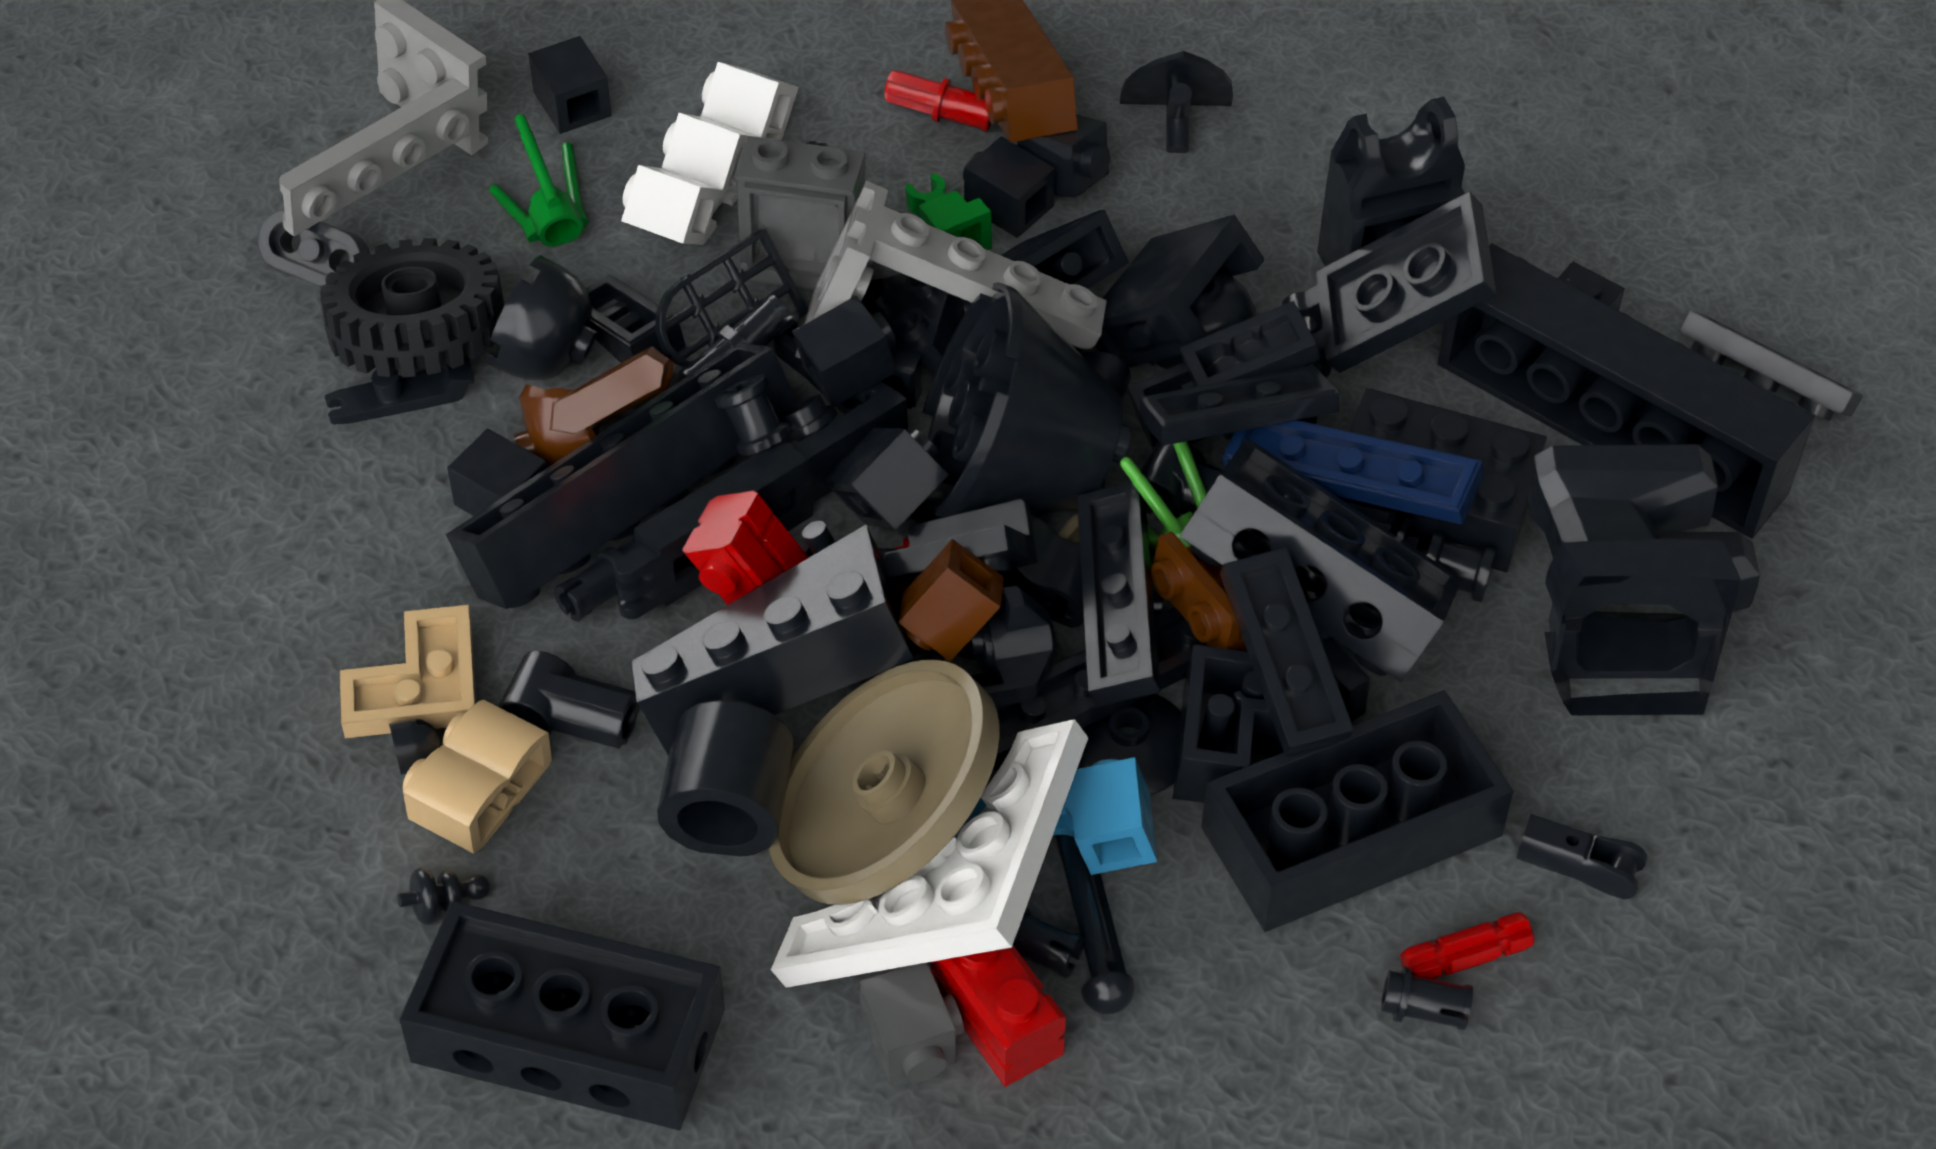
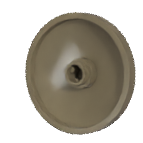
M920 660L889 669L868 680L843 698L815 726L792 758L778 837L769 848L771 859L778 872L808 898L825 904L842 905L878 896L901 884L927 865L952 840L966 822L981 798L992 773L998 752L999 719L994 701L989 693L964 669L953 663L941 660Z

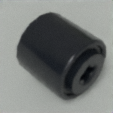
M715 700L702 702L685 710L675 725L657 809L658 822L665 833L684 847L701 853L743 857L755 855L770 848L778 837L794 751L793 735L784 722L766 709L739 701Z

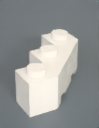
M718 62L715 72L708 76L703 87L702 102L704 103V108L701 116L678 113L676 122L672 123L668 128L663 141L665 158L662 168L638 165L636 174L628 180L623 193L625 210L621 221L683 244L704 245L717 227L716 220L711 219L712 215L722 202L733 206L738 199L737 180H734V174L747 136L781 140L784 136L799 87L739 66Z

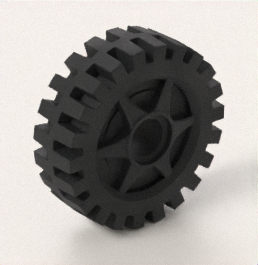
M423 238L421 245L413 246L412 239L399 240V248L391 249L388 243L375 246L376 254L373 255L365 250L353 255L354 263L344 260L337 265V273L330 272L325 278V285L321 286L320 299L323 321L328 342L335 357L339 356L340 361L348 367L355 364L357 371L366 374L376 368L377 375L383 377H391L395 370H401L402 377H416L417 369L425 368L427 374L430 375L441 372L440 364L447 363L452 369L464 365V355L476 359L484 354L483 346L491 348L495 344L490 339L504 308L498 269L495 262L492 263L491 257L485 252L479 254L477 247L467 244L460 248L459 241L448 239L441 246H438L436 238Z

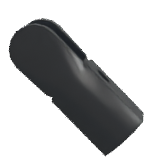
M1533 814L1530 815L1516 858L1577 879L1603 893L1621 899L1634 897L1638 889V881L1634 877L1635 873L1643 870L1648 860L1645 850L1633 842L1592 835Z

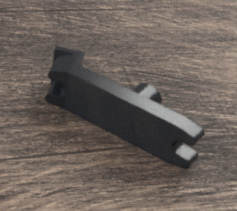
M464 355V365L452 369L447 363L440 364L441 372L428 375L426 370L416 372V377L399 376L397 370L394 371L391 377L378 376L375 370L371 376L372 382L340 389L325 395L327 407L341 406L340 409L328 412L330 423L333 425L355 423L462 400L468 384H474L475 381L470 358Z

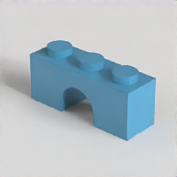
M1135 757L1123 760L1105 759L1089 767L1079 768L1072 781L1053 835H1069L1075 838V842L1091 875L1158 862L1150 792ZM981 798L961 829L986 807Z

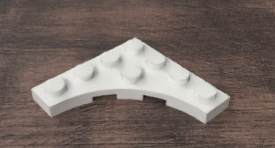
M1073 719L1018 732L1007 757L981 796L986 807L978 816L964 825L957 838L954 836L937 856L913 876L874 899L870 898L852 904L832 905L816 912L793 917L771 968V971L787 988L1011 948L1088 741L1087 735L1076 720Z

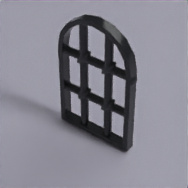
M766 228L756 231L693 272L684 274L680 280L675 282L663 294L656 310L655 331L661 349L673 363L686 367L690 363L685 360L687 357L706 345L710 347L719 339L717 336L719 330L725 325H729L732 328L750 313L764 298L759 300L756 297L753 300L745 282L771 265H774L783 283V286L771 294L780 299L788 293L797 309L791 314H799L800 318L808 313V308L789 274V269L782 261ZM760 239L768 257L746 271L743 269L738 271L731 257ZM723 262L732 280L705 297L703 294L698 296L691 282ZM683 288L692 305L666 321V312L672 298ZM730 291H733V293L738 291L747 308L720 326L719 323L713 325L705 307ZM691 316L694 319L698 316L707 334L679 352H676L670 345L667 331Z

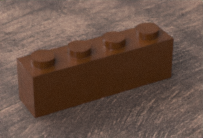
M951 0L953 20L945 22V34L950 54H958L963 76L972 77L976 98L978 100L985 99L991 123H999L1009 142L1077 130L1074 77L1023 0Z

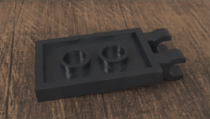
M1469 191L1316 271L1317 285L1306 291L1289 295L1283 300L1282 305L1294 300L1317 344L1320 359L1305 366H1315L1325 378L1330 375L1332 367L1338 373H1341L1497 295L1483 205Z

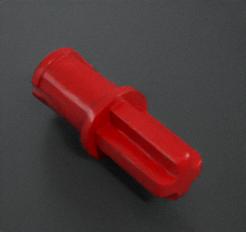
M892 70L888 76L884 88V99L887 102L931 114L932 121L939 122L941 118L979 128L984 132H988V129H990L992 123L987 113L985 99L978 100L975 92L951 86L950 79L944 78L942 82H937L899 70Z

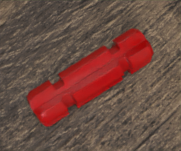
M1516 912L1498 918L1492 924L1485 922L1439 937L1433 941V944L1430 941L1408 947L1400 954L1402 968L1404 966L1412 968V975L1437 979L1442 976V972L1448 976L1494 961L1496 958L1502 957V952L1506 957L1524 951L1533 946L1535 937L1527 916L1524 913Z

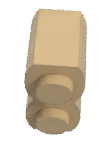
M484 699L474 704L466 713H458L445 730L443 745L433 751L426 759H418L410 767L404 778L403 795L408 819L473 854L478 852L506 820L513 806L523 799L549 767L552 761L549 733Z

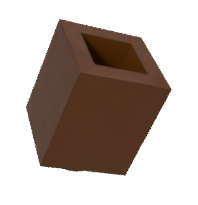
M951 539L903 592L898 623L903 626L906 635L917 646L928 651L934 649L951 661L1001 607L1004 577L954 539Z

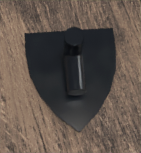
M1186 51L1156 59L1138 68L1125 79L1120 92V104L1166 105V151L1168 153H1186L1189 151L1190 105L1231 106L1233 100L1232 80L1224 70L1207 59Z

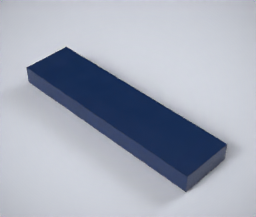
M1299 420L1235 432L1222 457L1226 467L1247 437L1335 496L1461 525L1485 475L1482 460Z

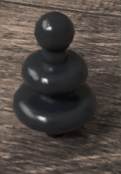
M419 867L411 875L410 892L398 894L397 900L399 907L412 905L419 922L431 925L438 918L439 904L447 912L451 901L462 903V898L466 897L474 900L483 899L490 891V883L485 876L480 874H474L466 881H459L454 872L444 870L438 875L436 884L431 872L423 867Z

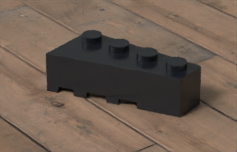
M867 525L862 526L631 661L637 703L668 756L677 721L685 710L699 703L715 700L739 701L766 709L773 715H776L914 659L909 637L906 635L903 626L898 623L901 605L895 581L888 578L886 563Z

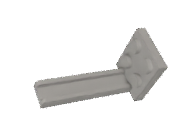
M403 0L375 1V40L377 43V83L379 92L389 102L397 104L401 108L281 175L279 184L284 200V214L282 216L284 229L293 236L298 235L452 144L457 145L470 155H473L487 145L488 137L479 132V115L487 111V92L478 87V69L486 65V56Z
M866 180L814 288L804 323H808L854 296H857L861 301L874 269L870 268L873 261L971 303L980 293L990 297L995 295L998 291L992 289L993 283L999 282L1014 287L1071 345L1081 349H1090L1099 340L1107 300L1095 296L1083 286L1069 285L1045 275L1026 262L1012 261L986 250L972 239L956 237L927 225L921 218L915 215L901 214L887 208L884 205L888 189ZM797 348L795 357L800 358V355H799V352H798V348Z

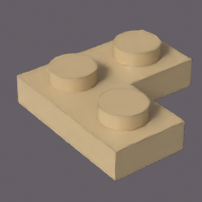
M469 605L404 611L406 663L340 670L341 725L345 739L391 734L389 723L405 719H422L431 724L435 729L446 728L458 713H466L476 704L472 619Z

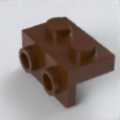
M1173 532L1160 535L1158 537L1154 563L1151 568L1152 581L1159 595L1166 600H1170L1187 620L1194 636L1199 641L1206 643L1209 647L1248 652L1220 576L1222 567H1216L1201 560L1191 550V547L1186 548Z

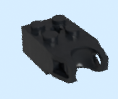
M1444 96L1431 99L1418 110L1415 120L1408 128L1389 138L1379 139L1378 134L1370 128L1367 113L1353 116L1347 121L1344 130L1331 150L1317 249V253L1325 267L1465 194L1462 189L1465 163L1458 147L1456 116Z

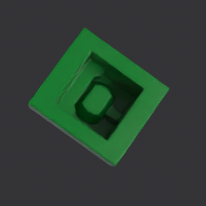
M935 173L930 175L931 192L929 193L918 192L912 184L908 183L905 185L906 206L908 210L913 214L919 215V218L927 225L956 237L972 239L986 250L992 249L991 210L980 198L966 202L957 190L946 194L944 179Z

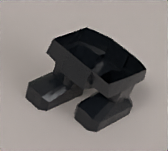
M1698 444L1550 446L1535 455L1536 478L1534 488H1528L1527 494L1531 517L1545 532L1553 557L1545 581L1552 600L1549 616L1550 632L1544 633L1550 670L1563 704L1571 715H1704L1732 613L1750 608L1760 578L1753 542L1741 532H1682L1709 525L1718 489L1711 455ZM1603 604L1671 605L1684 614L1599 612L1595 610ZM1699 678L1700 691L1617 694L1571 698L1570 679Z

